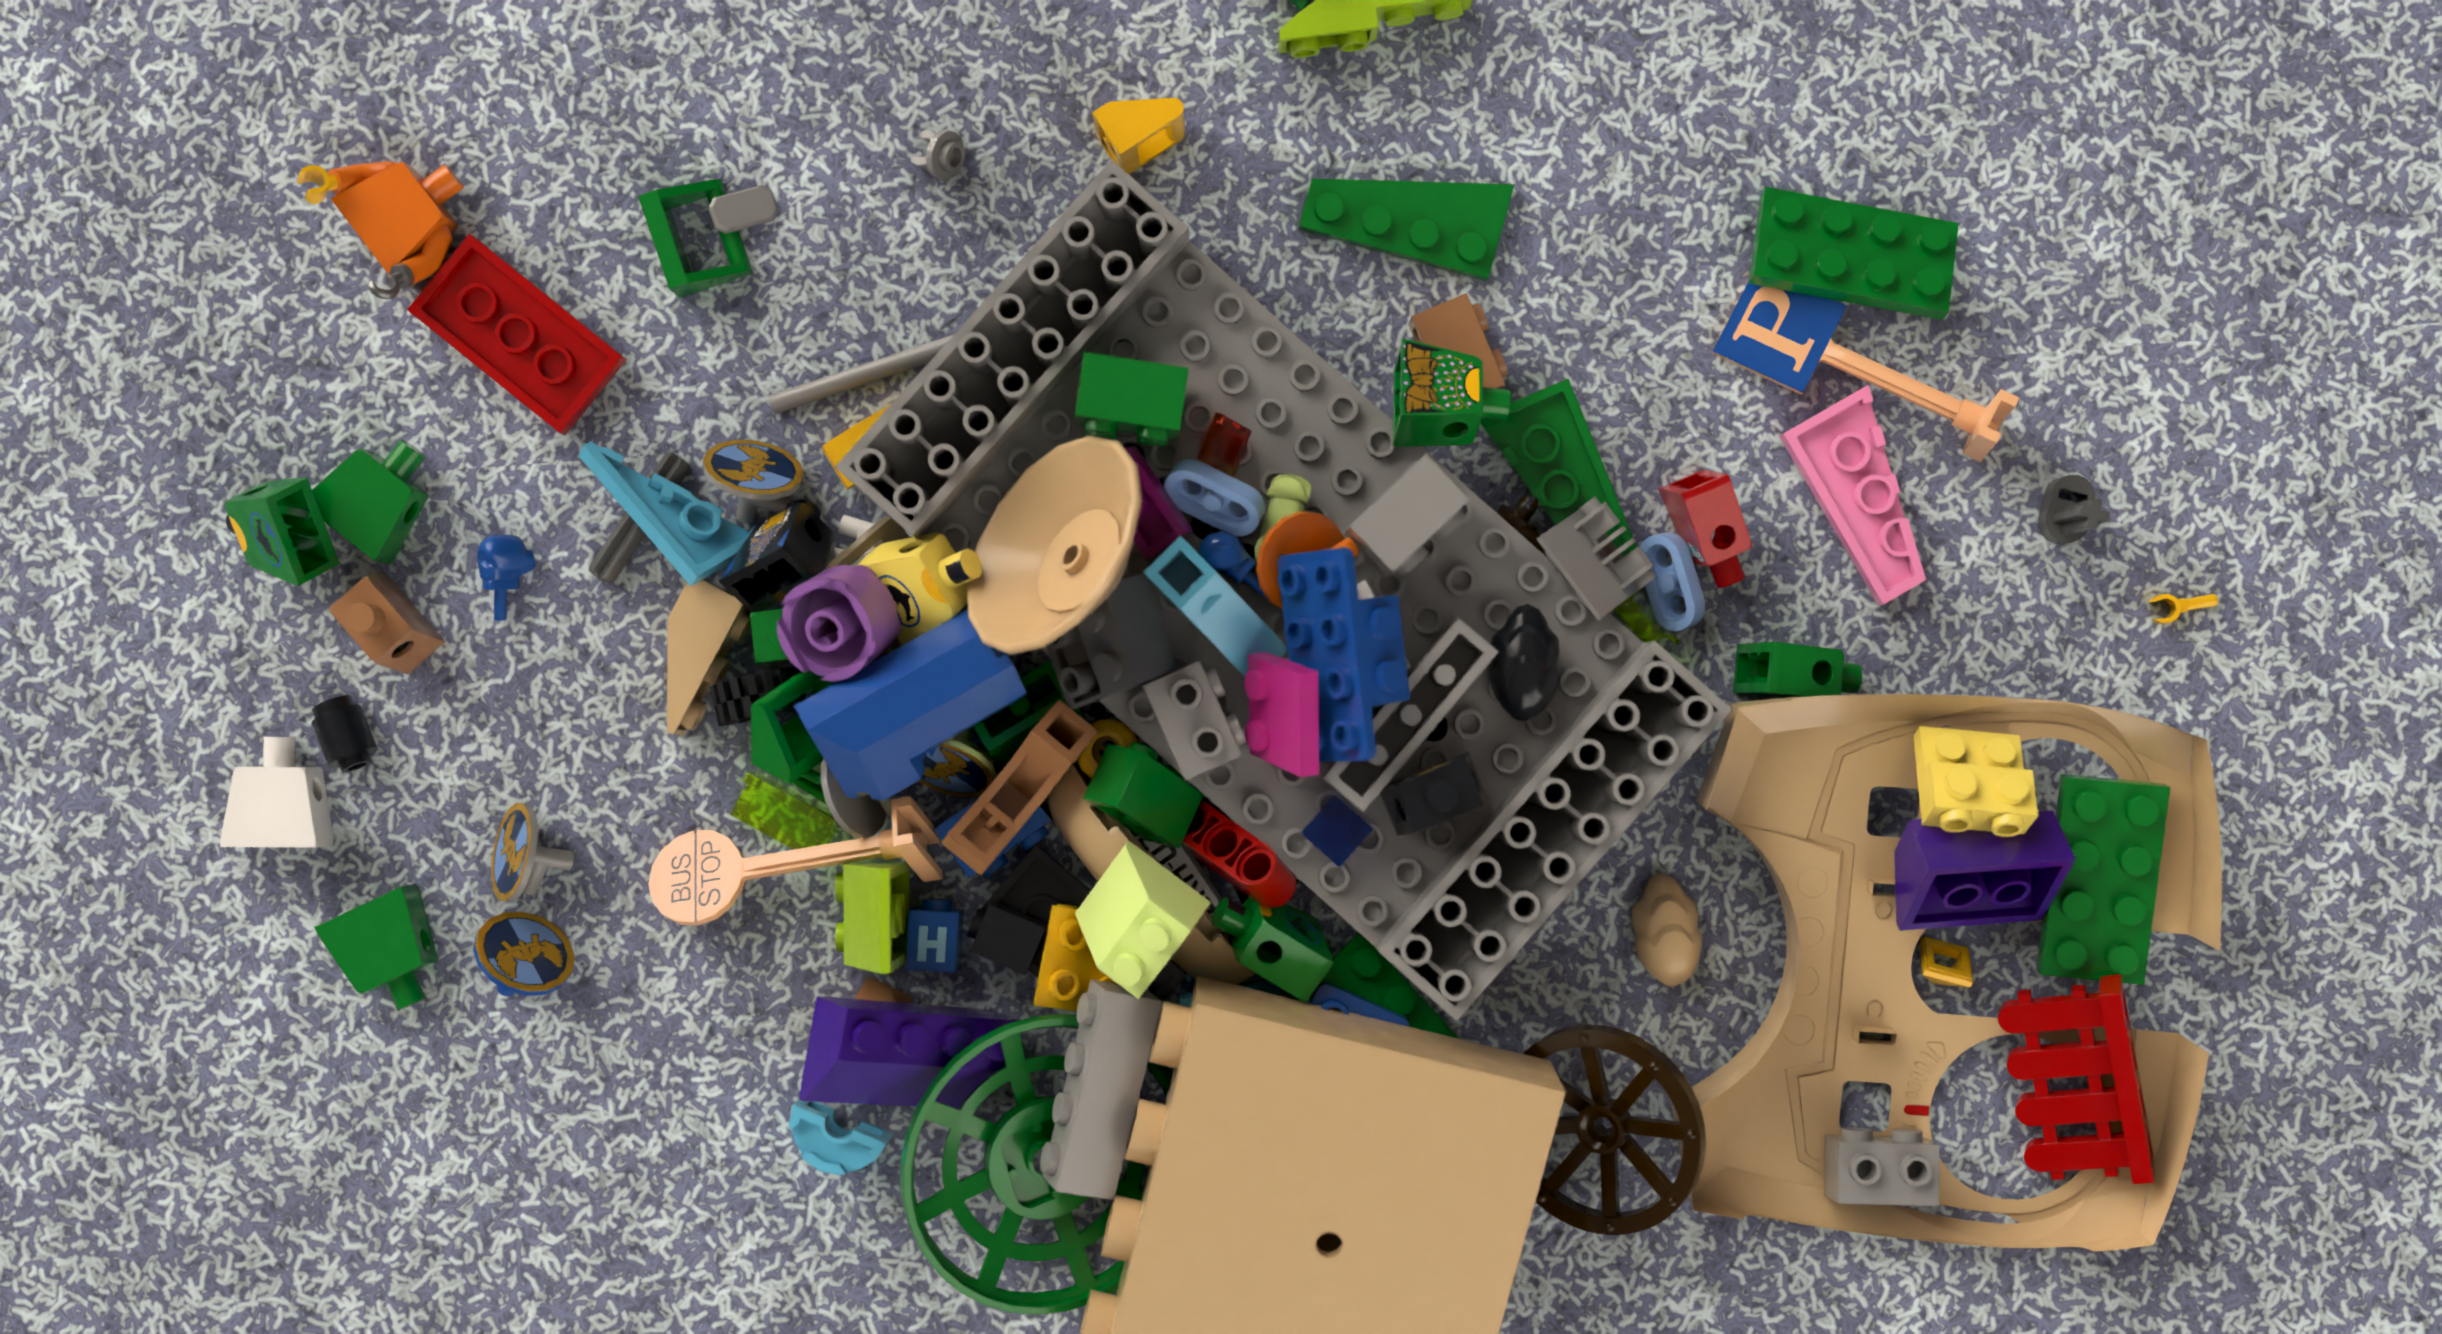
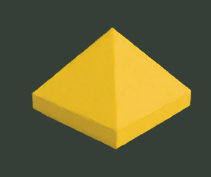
M1926 936L1924 938L1921 937L1919 950L1922 975L1933 984L1971 988L1973 975L1968 948ZM1934 953L1955 958L1956 963L1952 967L1935 964Z

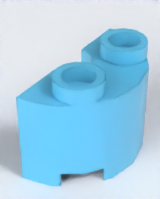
M796 1101L792 1106L789 1121L794 1142L801 1151L803 1160L821 1172L836 1175L860 1170L875 1161L895 1134L866 1121H862L854 1129H844L835 1120V1108L820 1102Z

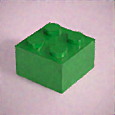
M1084 352L1075 410L1076 423L1078 426L1085 427V435L1087 436L1092 435L1114 440L1118 431L1137 434L1136 443L1167 447L1168 439L1178 440L1189 368Z

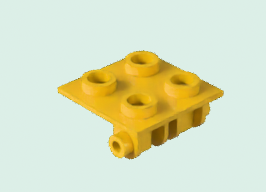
M1058 903L1051 907L1033 1002L1034 1006L1077 1011L1079 999L1083 993H1087L1090 979L1118 984L1097 968L1076 918L1075 912L1078 910L1076 906Z

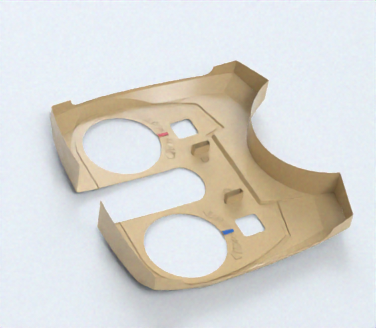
M1851 694L1774 698L1731 703L1730 707L1732 710L1725 719L1697 802L1707 811L1724 819L1741 832L1761 856L1771 873L1784 911L1786 958L1777 996L1756 1034L1728 1063L1691 1087L1699 1102L1706 1131V1152L1703 1169L1693 1191L1687 1197L1693 1210L1744 1219L1745 1216H1761L1775 1220L1877 1236L1986 1247H2082L2096 1252L2154 1245L2166 1218L2186 1160L2197 1118L2209 1057L2207 1051L2179 1033L2131 1028L2155 1159L2154 1183L2133 1184L2130 1167L2118 1168V1177H2105L2104 1169L2080 1170L2070 1181L2047 1194L2029 1199H2000L1981 1194L1967 1187L1950 1173L1940 1159L1939 1205L2007 1214L2019 1223L2001 1224L1963 1220L1925 1213L1900 1205L1838 1204L1824 1195L1825 1135L1841 1136L1842 1128L1839 1125L1842 1087L1847 1081L1886 1083L1890 1085L1892 1090L1888 1128L1882 1132L1873 1131V1136L1891 1137V1129L1896 1128L1915 1129L1923 1131V1138L1933 1142L1929 1122L1930 1107L1935 1088L1945 1070L1961 1053L1975 1044L1989 1038L2012 1034L2000 1027L1998 1018L1938 1014L1922 1001L1913 983L1911 962L1915 946L1926 929L1899 931L1896 923L1895 893L1873 892L1874 883L1895 884L1894 851L1900 838L1872 836L1867 832L1870 791L1876 786L1913 788L1919 792L1913 738L1919 726L2020 735L2021 742L2038 738L2067 740L2095 752L2113 768L2122 780L2165 783L2170 786L2151 931L2188 934L2220 951L2222 919L2221 841L2217 796L2207 740L2148 718L2122 711L2080 703L2034 698L1946 694ZM1919 800L1918 819L1921 818L1920 800ZM2105 1027L2093 1028L2095 1041L2107 1040ZM2078 1029L2039 1032L2040 1038L2055 1044L2081 1042ZM1859 1033H1890L1891 1037L1890 1041L1859 1039ZM2113 1074L2102 1075L2104 1087L2115 1086ZM1671 1101L1674 1121H1679L1677 1112ZM2110 1121L2112 1133H2123L2121 1121ZM1678 1140L1680 1157L1682 1161L1683 1140Z

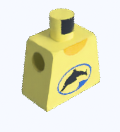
M939 532L921 535L917 539L910 537L877 545L856 565H863L872 569L877 578L890 591L901 622V631L897 639L902 646L950 620L959 613L968 603L967 582L978 578L982 573L981 561L973 550L965 549L955 553L945 535Z

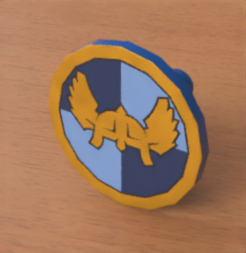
M504 912L489 918L478 930L473 948L478 967L490 981L497 985V991L503 996H512L515 993L524 996L546 995L561 988L573 971L575 956L568 938L559 927L548 920L526 912Z

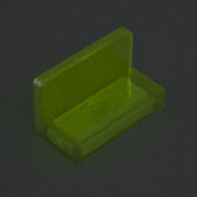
M758 771L746 772L742 781L747 784L730 814L731 816L792 849L829 844L839 824L834 820L829 809Z

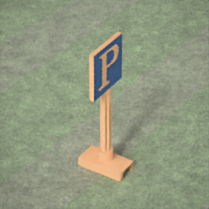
M1747 283L1712 352L1713 354L1800 395L1803 394L1818 363L1824 362L1951 420L1952 426L1969 433L1962 454L1978 462H1981L1997 444L2001 433L1997 432L2000 424L2016 407L2020 397L2001 389L1987 407L1966 398L1963 401L1958 400L1832 342L1831 337L1847 305L1833 299Z

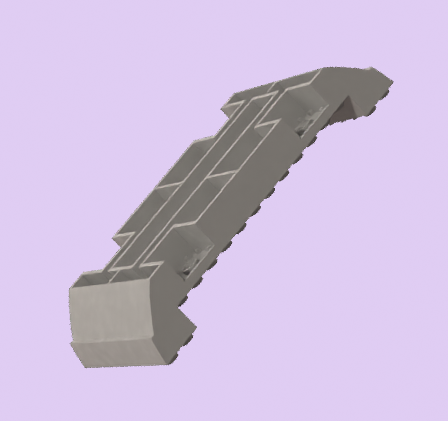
M1111 159L835 467L916 539L921 535L939 532L945 535L955 553L965 549H971L975 552L977 542L998 502L1023 472L1058 445L1087 437L1085 435V427L1078 426L1075 418L1084 352L1189 368L1178 440L1168 439L1167 447L1149 446L1136 443L1137 434L1117 431L1116 439L1113 441L1120 442L1123 447L1127 445L1140 447L1145 453L1146 462L1159 481L1167 478L1172 468L1178 462L1193 459L1201 461L1256 489L1264 500L1265 513L1254 532L1246 536H1237L1243 545H1248L1253 549L1258 541L1270 502L1267 492L1275 476L1294 474L1308 480L1311 483L1312 489L1308 504H1304V511L1317 512L1336 523L1344 536L1349 526L1427 454L1470 499L1460 509L1467 518L1440 543L1433 536L1430 537L1422 545L1429 554L1403 578L1394 571L1385 579L1360 552L1359 555L1354 557L1357 584L1366 580L1374 597L1398 595L1405 656L1411 668L1407 669V675L1449 625L1458 618L1491 645L1492 636L1505 625L1515 608L1529 604L1541 611L1549 628L1559 639L1560 655L1557 664L1559 680L1555 694L1545 710L1526 721H1519L1513 718L1502 708L1493 693L1489 678L1492 662H1490L1443 717L1446 722L1444 736L1434 742L1425 739L1388 782L1389 784L1469 752L1488 798L1485 805L1421 832L1397 835L1380 793L1366 810L1362 812L1321 778L1333 762H1319V775L1299 777L1251 755L1247 742L1238 746L1242 756L1188 779V781L1235 823L1268 845L1300 881L1457 1021L1731 712L1732 708L1655 640L1643 643L1610 613L1598 621L1593 613L1581 604L1577 598L1576 591L1562 572L1554 567L1542 552L1422 446H1392L1393 420L1189 241V227ZM1181 511V513L1191 526V522L1194 517ZM1190 531L1182 538L1198 553L1200 542L1203 539L1198 538ZM1133 541L1127 567L1121 579L1142 574L1163 552L1147 561ZM1255 567V569H1253L1252 571L1257 575V570ZM1218 573L1287 646L1284 636L1283 609L1267 601L1244 580L1238 584L1225 573ZM1145 577L1178 669H1182L1197 661L1201 662L1204 671L1214 667L1226 695L1217 699L1225 718L1235 714L1245 736L1246 725L1249 722V698L1245 691V677ZM1046 646L1040 648L1049 656ZM1288 651L1281 658L1288 659ZM1143 685L1100 700L1106 708L1182 774ZM1382 705L1371 706L1372 716Z

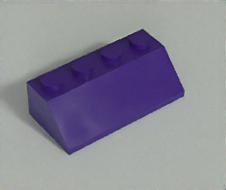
M817 996L799 1100L807 1102L917 1106L933 1079L955 1055L979 1037L1005 1024L1019 1020L988 1009ZM1000 1041L987 1047L963 1065L942 1088L936 1101L960 1108L964 1100L982 1081L997 1070L1005 1067Z

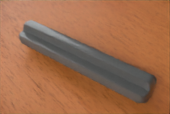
M667 452L649 479L656 473L680 485L689 472L690 465L678 455ZM625 512L589 566V571L606 583L611 584L615 582L646 536L627 512Z

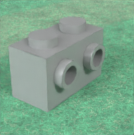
M1197 661L1143 685L1185 781L1242 756L1238 746L1247 741L1235 714L1225 718L1217 699L1226 695L1214 667L1204 671L1201 662Z
M1843 1127L1841 1136L1825 1135L1824 1195L1838 1204L1939 1206L1940 1145L1923 1138V1131L1896 1128L1891 1129V1137L1873 1136L1872 1129Z

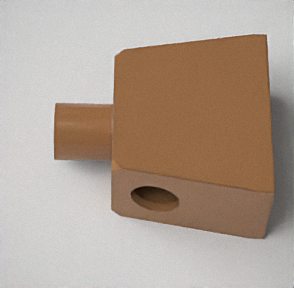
M386 572L365 576L329 608L330 613L372 661L405 674L412 672L445 643L444 639ZM411 641L404 650L401 651L398 648L401 644Z

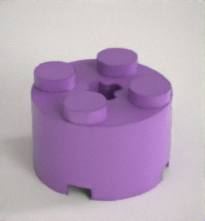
M863 565L834 566L798 585L785 596L782 603L784 607L781 619L777 621L778 639L790 662L804 673L810 671L822 676L823 678L820 680L830 682L847 679L881 657L891 647L894 639L901 631V622L890 591L877 578L872 569Z

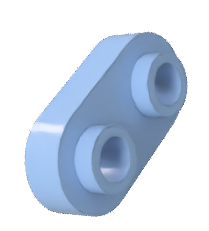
M1186 459L1175 464L1164 483V489L1168 492L1179 510L1235 536H1246L1254 532L1265 513L1264 500L1256 489L1198 460Z
M1664 532L1646 538L1640 545V548L1654 564L1651 570L1656 575V578L1646 584L1645 588L1655 619L1662 627L1670 631H1681L1697 625L1705 612V600L1687 543L1682 537L1672 532ZM1667 550L1671 554L1672 564L1667 559ZM1681 597L1684 598L1686 611L1681 606Z

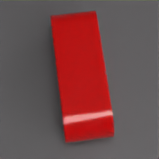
M1201 800L1182 842L1197 860L1261 906L1277 908L1290 900L1296 889V879L1276 853L1264 842Z

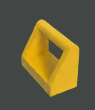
M1178 98L1111 101L1092 112L1097 139L1109 157L1128 174L1133 173L1179 143L1185 136L1184 105Z

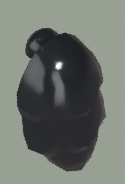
M1529 604L1516 607L1508 617L1505 625L1492 636L1491 646L1499 652L1492 659L1489 672L1490 685L1496 699L1503 709L1519 721L1529 720L1545 710L1555 694L1559 680L1557 668L1560 655L1559 639L1549 628L1541 611Z

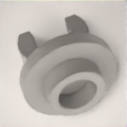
M931 130L921 131L919 137L929 143L927 153L924 157L912 155L911 162L924 171L929 172L936 179L949 180L953 178L962 167L965 159V151L960 136L950 130H941L937 133Z

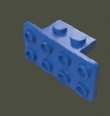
M1347 547L1282 555L1277 563L1278 585L1281 591L1285 625L1284 636L1287 642L1289 661L1318 671L1319 762L1371 760L1376 755L1371 706L1410 700L1398 595L1358 599L1354 557L1352 551Z

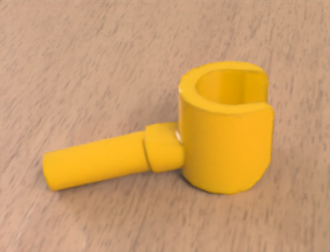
M2159 594L2151 597L2148 601L2149 603L2164 600L2170 606V612L2166 618L2151 619L2157 624L2173 622L2179 617L2180 613L2213 607L2218 604V598L2215 594L2187 599H2177L2171 594Z

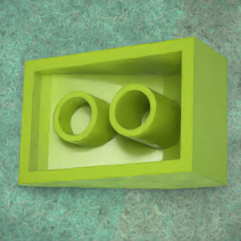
M857 861L843 864V873H837L835 879L836 902H843L844 922H837L836 951L844 952V965L878 974H891L906 963L910 910V866L906 861Z

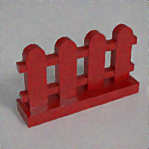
M2122 974L2100 976L2099 993H2087L2085 985L2072 986V995L2033 998L2031 989L2018 990V999L2006 1001L2000 1006L1998 1023L2008 1033H2024L2027 1045L2012 1049L2008 1054L2006 1065L2008 1072L2014 1078L2033 1080L2035 1092L2022 1094L2017 1099L2015 1108L2016 1117L2021 1123L2027 1126H2042L2044 1138H2035L2026 1144L2024 1151L2026 1165L2037 1172H2050L2051 1180L2065 1179V1171L2104 1169L2105 1177H2118V1168L2130 1167L2133 1184L2154 1183L2155 1159ZM2105 1027L2107 1040L2095 1041L2093 1028ZM2079 1030L2081 1042L2041 1045L2039 1032ZM2113 1074L2115 1086L2104 1087L2102 1075ZM2087 1076L2089 1088L2050 1091L2048 1078ZM2110 1121H2121L2123 1133H2112ZM2092 1122L2096 1124L2097 1134L2058 1137L2056 1125Z

